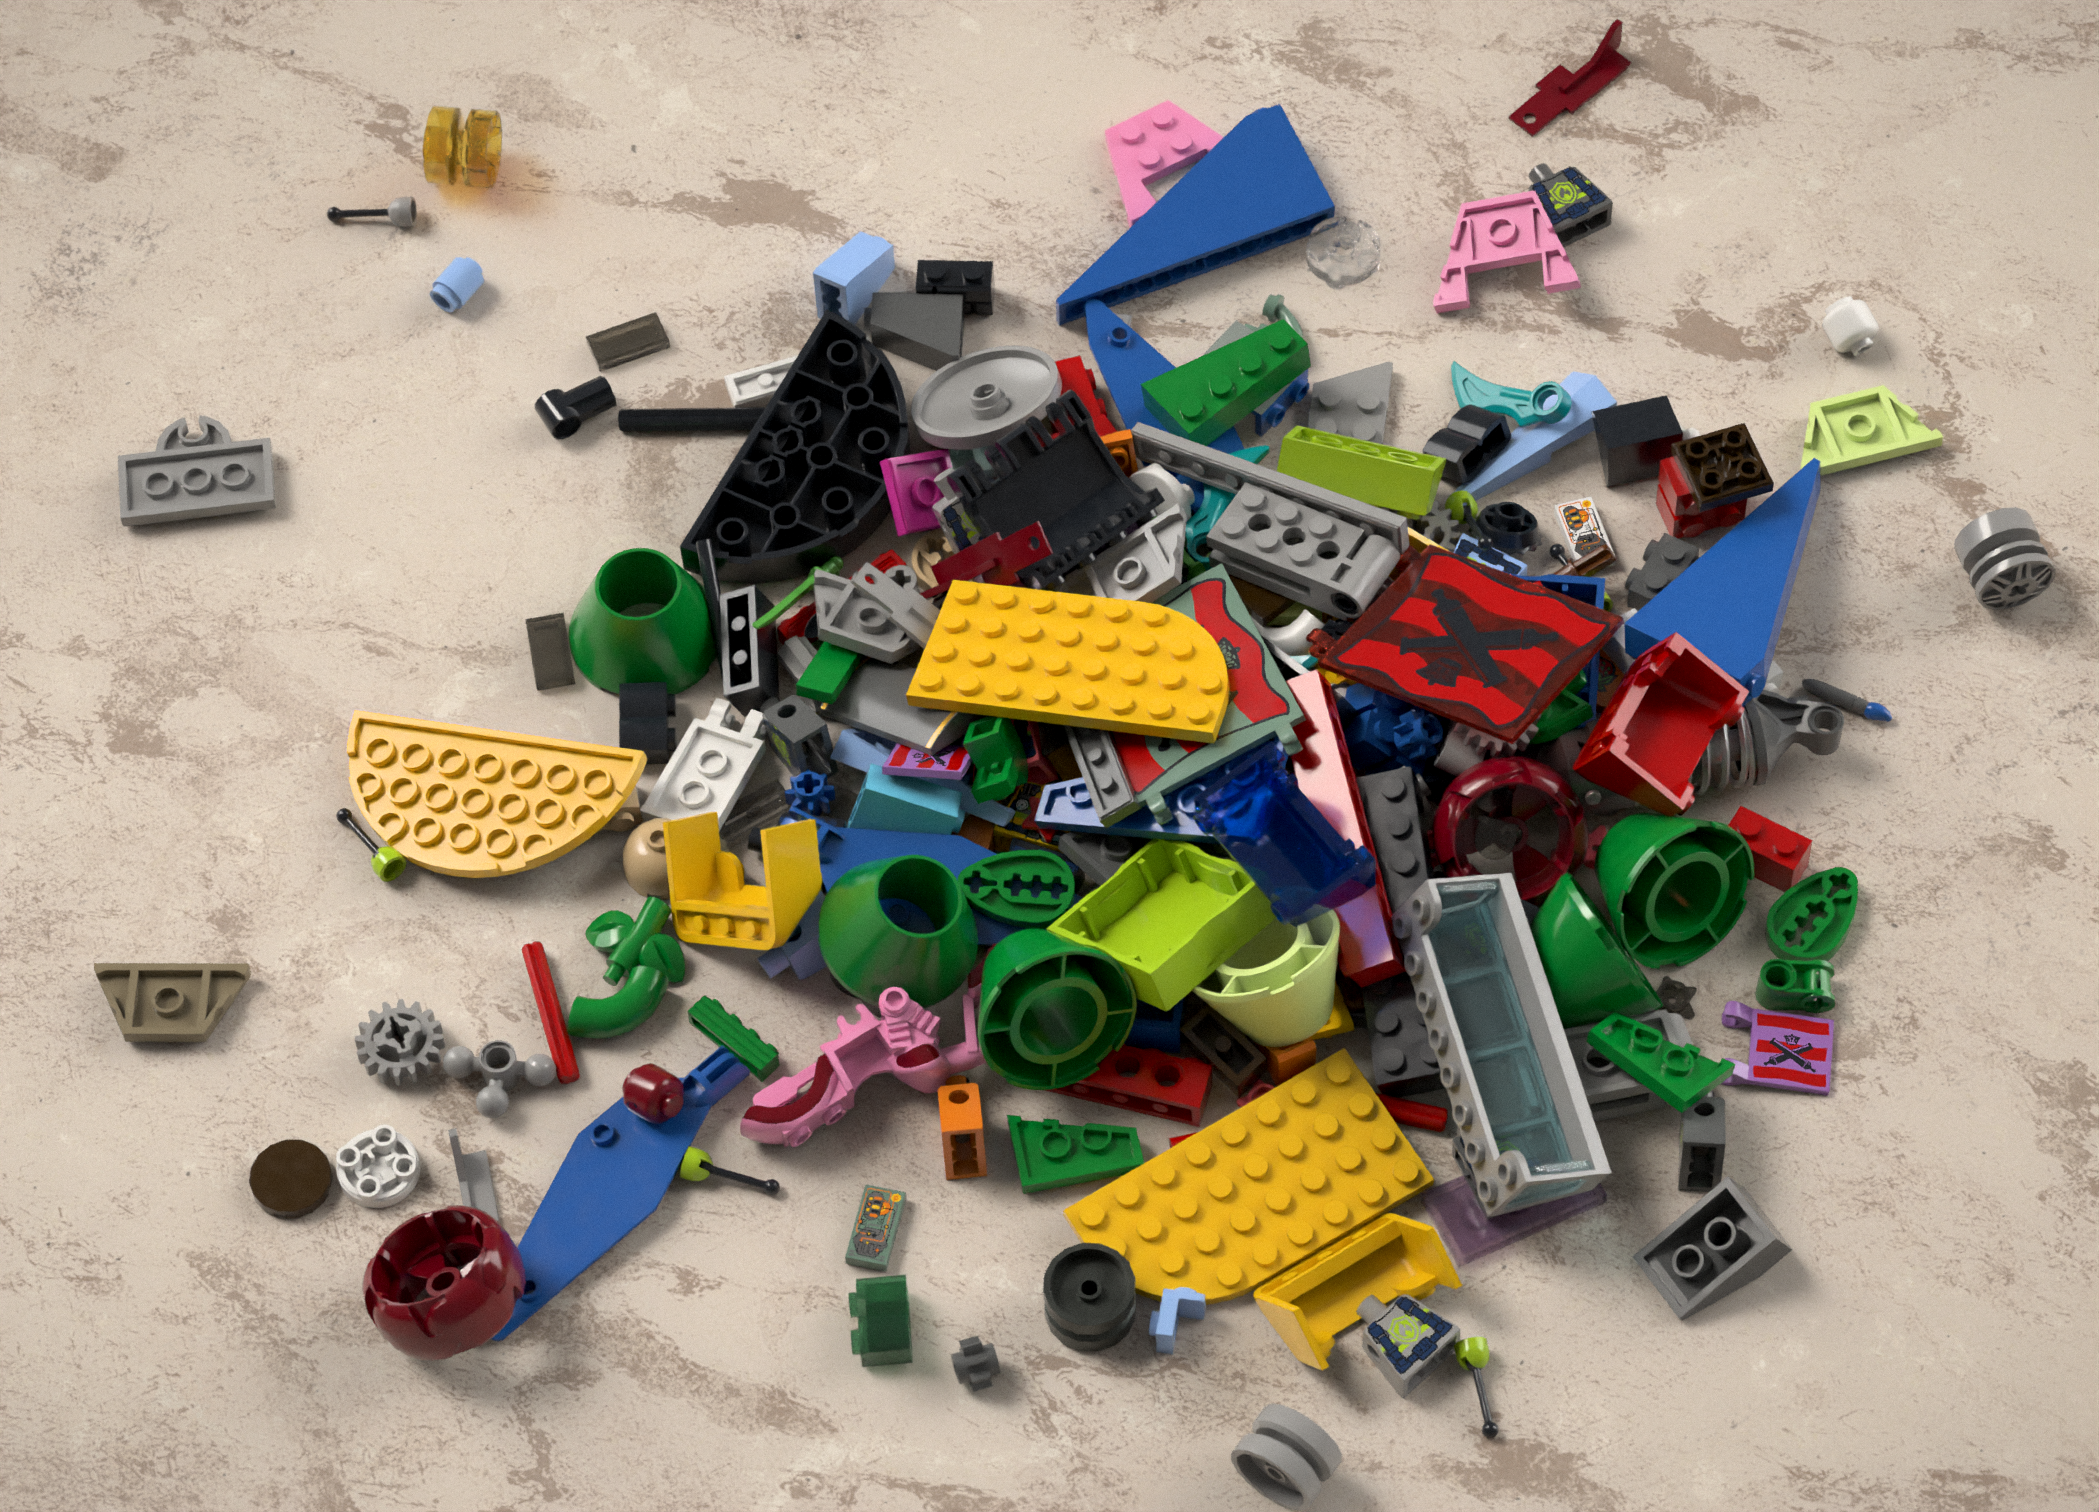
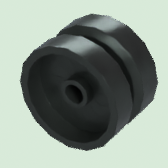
M1080 1243L1065 1248L1051 1260L1044 1273L1043 1297L1045 1302V1318L1054 1336L1064 1345L1079 1351H1100L1115 1346L1128 1335L1136 1317L1135 1276L1130 1263L1117 1250L1101 1243Z

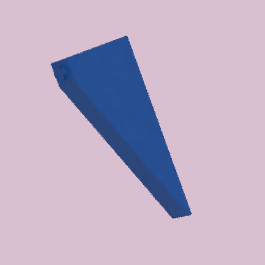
M1278 104L1269 108H1259L1252 114L1245 116L1056 299V321L1060 326L1085 317V303L1090 299H1097L1110 308L1334 227L1335 205L1282 106Z
M1813 458L1624 623L1625 653L1637 659L1643 652L1677 632L1749 691L1742 704L1743 707L1752 698L1758 697L1766 684L1820 494V460Z

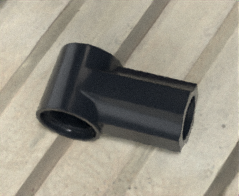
M600 375L566 392L561 389L549 390L537 399L534 408L553 438L561 440L575 434L583 421L613 408L617 404L610 384L605 377Z

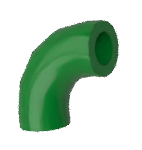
M636 966L631 969L624 987L613 996L603 999L577 996L569 1014L568 1034L580 1038L608 1039L633 1031L653 1016L666 994L669 985L668 977L657 969L647 966Z

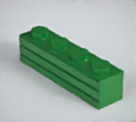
M704 995L687 1011L689 1023L718 1047L722 1045L726 1047L761 1082L780 1066L778 1050L772 1044L768 1043L766 1045L761 1041L760 1036L755 1030L745 1028L735 1014L729 1015L724 1011V1007L718 1000H711Z

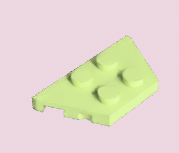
M1884 385L1810 404L1800 470L1813 458L1820 460V476L1939 447L1942 446L1943 436L1939 430L1934 429L1931 431L1918 420L1919 414L1908 405L1899 402L1897 396Z

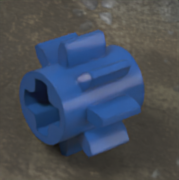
M1413 709L1400 715L1399 718L1402 724L1393 728L1395 731L1394 742L1398 750L1408 755L1410 760L1421 757L1424 760L1437 754L1435 745L1443 742V728L1440 721L1435 716L1428 714L1426 709L1418 713Z
M807 769L797 777H790L791 789L785 791L786 804L792 805L810 815L821 816L823 813H830L829 801L835 799L834 786L828 785L827 774L819 775Z

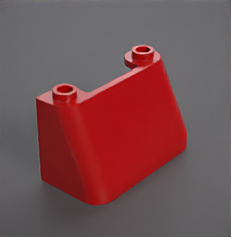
M1675 632L1643 652L1631 664L1573 765V770L1587 781L1667 817H1672L1676 814L1681 816L1688 811L1695 800V796L1692 795L1694 786L1688 782L1691 774L1715 731L1724 725L1731 727L1740 719L1745 710L1742 704L1749 691L1680 634Z

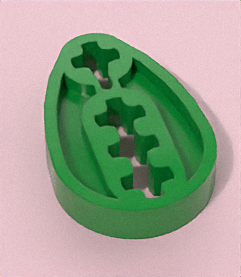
M1017 850L983 858L964 868L957 879L971 907L989 918L1015 927L1028 929L1048 928L1071 908L1075 900L1074 878L1069 866L1059 856L1043 850ZM974 877L981 878L982 884L987 885L980 887L978 893H971L970 886L965 885L972 884ZM1014 880H1020L1023 888H1032L1034 882H1041L1042 889L1051 890L1054 887V883H1060L1062 890L1067 892H1062L1059 899H1053L1051 892L1041 891L1039 897L1034 898L1028 889L1020 890L1019 896H1012L1011 890L1006 887L1013 886Z
M1835 867L1815 873L1787 890L1772 905L1767 915L1765 937L1773 954L1782 960L1829 961L1845 942L1852 927L1858 901V879L1856 875L1847 868ZM1841 883L1846 885V890L1840 889L1831 898H1829L1831 896L1832 886L1837 887ZM1823 912V918L1818 916L1813 920L1811 932L1807 930L1803 932L1800 945L1795 944L1791 948L1786 946V940L1792 942L1796 938L1798 927L1803 928L1807 925L1809 913Z

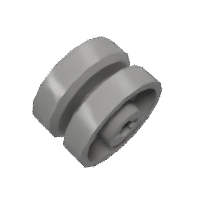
M1268 1404L1252 1423L1253 1433L1243 1436L1232 1451L1231 1461L1244 1480L1260 1494L1288 1509L1304 1511L1311 1506L1321 1492L1320 1481L1328 1480L1342 1462V1453L1336 1442L1327 1432L1308 1417L1281 1404Z

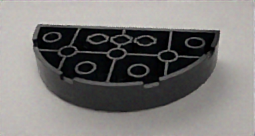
M826 309L681 543L680 551L684 570L702 576L696 542L711 539L718 579L720 581L766 583L800 577L809 574L813 567L820 568L827 561H830L832 557L838 556L843 558L867 540L883 523L892 509L880 461L910 455L906 400L901 383L886 355L881 349L878 350L858 327Z

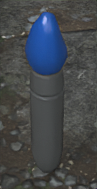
M1804 679L1802 681V686L1809 693L1848 710H1853V712L1864 714L1870 720L1887 722L1892 720L1890 711L1880 703L1868 702L1861 697L1816 679Z

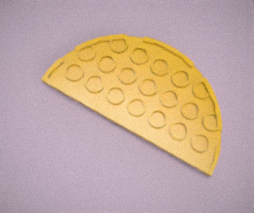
M354 710L347 741L350 777L348 778L352 793L361 813L376 835L388 847L395 848L406 860L420 867L441 874L468 878L516 874L549 863L572 851L591 838L619 811L640 779L648 760L644 751L359 710Z

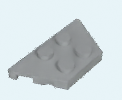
M1385 362L1313 383L1307 428L1383 444L1393 362Z
M1177 503L1126 536L1116 545L1097 555V558L1079 570L1076 569L1066 575V580L1054 588V590L1062 593L1152 603L1181 584L1187 518L1185 511Z
M816 569L814 573V594L819 640L890 664L921 648L904 631L888 620L891 613L851 584L852 580Z

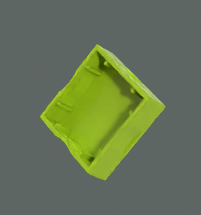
M1152 839L1120 866L1109 880L1087 894L1050 925L1047 931L1108 954L1129 975L1137 999L1168 1011L1279 916L1282 911L1266 874L1229 859L1210 856L1197 846L1184 841Z

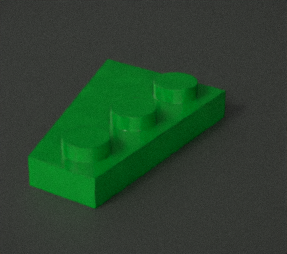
M1007 1115L1008 1128L1023 1194L1122 1176L1144 1164L1135 1127L1095 1123L1077 1126L1059 1124V1120L1044 1118L1043 1122L1022 1120L1021 1116Z

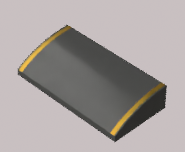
M865 656L861 660L833 704L823 702L820 706L821 715L931 756L965 735L970 722L987 717V715L908 706L906 693L916 668L899 662L890 664L870 656Z

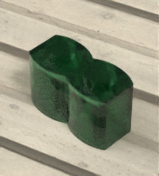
M906 1274L856 1279V1292L848 1293L850 1317H858V1329L851 1330L852 1354L861 1356L862 1367L913 1363L910 1304Z

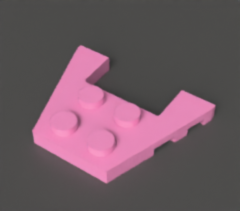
M1169 100L1105 130V141L1114 174L1117 177L1122 203L1126 210L1130 228L1156 203L1145 186L1202 159L1224 138Z
M1535 190L1461 204L1450 242V255L1447 265L1443 266L1440 276L1442 282L1439 293L1435 294L1433 306L1436 313L1470 308L1469 273L1542 261L1544 287L1547 294L1581 288L1579 278Z

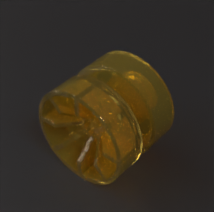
M433 106L428 116L423 138L424 173L427 182L455 185L462 171L463 180L467 187L493 188L497 180L502 152V123L499 112L495 110L471 109L466 122H464V117L459 107Z

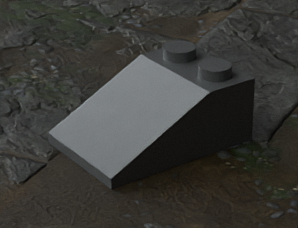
M1727 1176L1632 1257L1678 1318L1683 1321L1761 1277L1791 1252L1792 1248L1748 1191Z

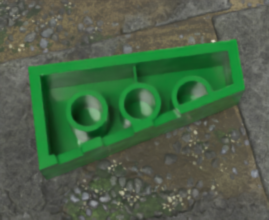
M1282 319L1140 384L1144 405L1171 434L1207 446L1311 367L1308 343Z

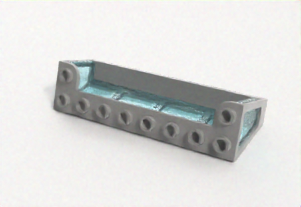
M1512 873L1427 879L1391 916L1393 921L1392 928L1403 952L1405 969L1411 977L1416 993L1417 1007L1423 1014L1428 1030L1429 1044L1435 1052L1441 1070V1081L1447 1089L1453 1107V1118L1459 1126L1465 1145V1155L1472 1166L1477 1182L1478 1196L1484 1204L1487 1216H1497L1593 1190L1611 1174V1170Z

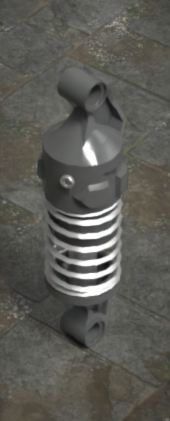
M1763 690L1758 697L1752 698L1744 706V713L1734 725L1729 727V730L1724 725L1715 731L1688 782L1694 786V792L1699 795L1705 793L1709 784L1716 791L1722 792L1728 781L1735 788H1741L1743 784L1747 786L1763 785L1767 782L1780 757L1793 743H1799L1817 755L1834 753L1840 745L1844 716L1835 706L1809 701L1807 695L1785 698L1775 692ZM1599 719L1590 721L1585 727L1573 728L1553 740L1538 744H1528L1524 751L1516 749L1513 756L1539 761L1551 767L1565 778L1578 796L1586 815L1611 816L1620 809L1634 807L1635 805L1639 806L1638 803L1587 781L1573 770V765ZM1819 728H1824V729H1827V730H1829V731H1822V730H1819ZM1503 750L1500 751L1497 759L1507 758ZM1730 762H1735L1740 777L1739 781L1734 778L1730 770ZM1711 765H1721L1722 776L1720 784L1715 781L1711 772ZM1703 771L1702 786L1699 787L1696 781ZM1506 787L1492 790L1480 797L1476 804L1482 810L1491 812L1498 806L1508 805L1512 799L1513 791H1508Z

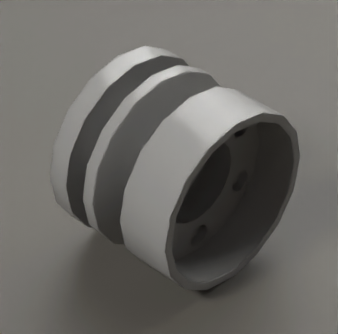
M2014 507L2001 508L1986 513L1965 526L1955 539L1954 549L1963 569L1970 575L1969 582L1975 590L1978 602L1984 608L2002 610L2022 605L2039 596L2050 586L2055 578L2056 569L2048 557L2046 548L2040 543V535L2026 510Z

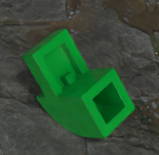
M987 716L970 722L963 745L978 769L971 793L978 804L989 800H1002L1013 793L1016 786L1025 784L1028 781V763L1021 739L1009 718Z

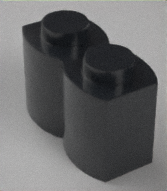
M1469 404L1453 415L1447 428L1437 431L1427 441L1423 448V453L1446 458L1442 476L1460 483H1467L1481 472L1487 460L1496 457L1506 447L1512 436L1505 416Z
M667 682L620 683L619 748L644 751L648 758L646 764H668L669 751H675L677 748L676 728H669V717H676V695L668 694Z

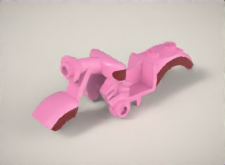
M998 943L993 944L988 949L983 961L968 974V992L962 996L965 1042L940 1049L938 1047L940 1037L937 1035L940 1018L932 1015L928 1010L925 1011L918 1003L911 1000L908 993L902 988L891 987L885 989L879 998V1009L882 1017L880 1021L872 1015L865 1005H856V1011L860 1014L861 1020L857 1021L855 1025H851L846 1022L844 1016H839L837 1018V1026L840 1030L838 1039L820 1046L823 1055L817 1058V1062L793 1077L784 1076L754 1095L753 1106L748 1108L740 1124L741 1136L764 1144H783L784 1147L788 1145L796 1147L809 1139L812 1132L822 1124L831 1125L837 1122L846 1114L847 1110L853 1108L854 1095L857 1089L872 1075L893 1073L897 1079L920 1092L935 1093L938 1092L937 1089L939 1087L945 1086V1082L950 1078L951 1074L970 1070L987 1063L981 1053L978 1036L976 1037L974 1009L980 1006L982 971L985 960ZM813 1081L803 1097L792 1104L786 1105L797 1097L798 1090Z

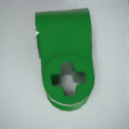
M1771 959L1761 967L1755 990L1756 1000L1761 1006L1769 1010H1796L1811 1013L1827 1012L1836 1005L1835 996L1831 993V978L1834 976V966L1825 960ZM1769 982L1779 983L1783 987L1772 986Z

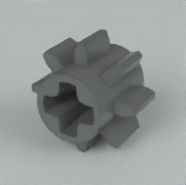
M979 1336L960 1340V1352L951 1354L959 1385L969 1382L973 1392L992 1387L991 1376L1000 1374L999 1362L993 1344L982 1345Z

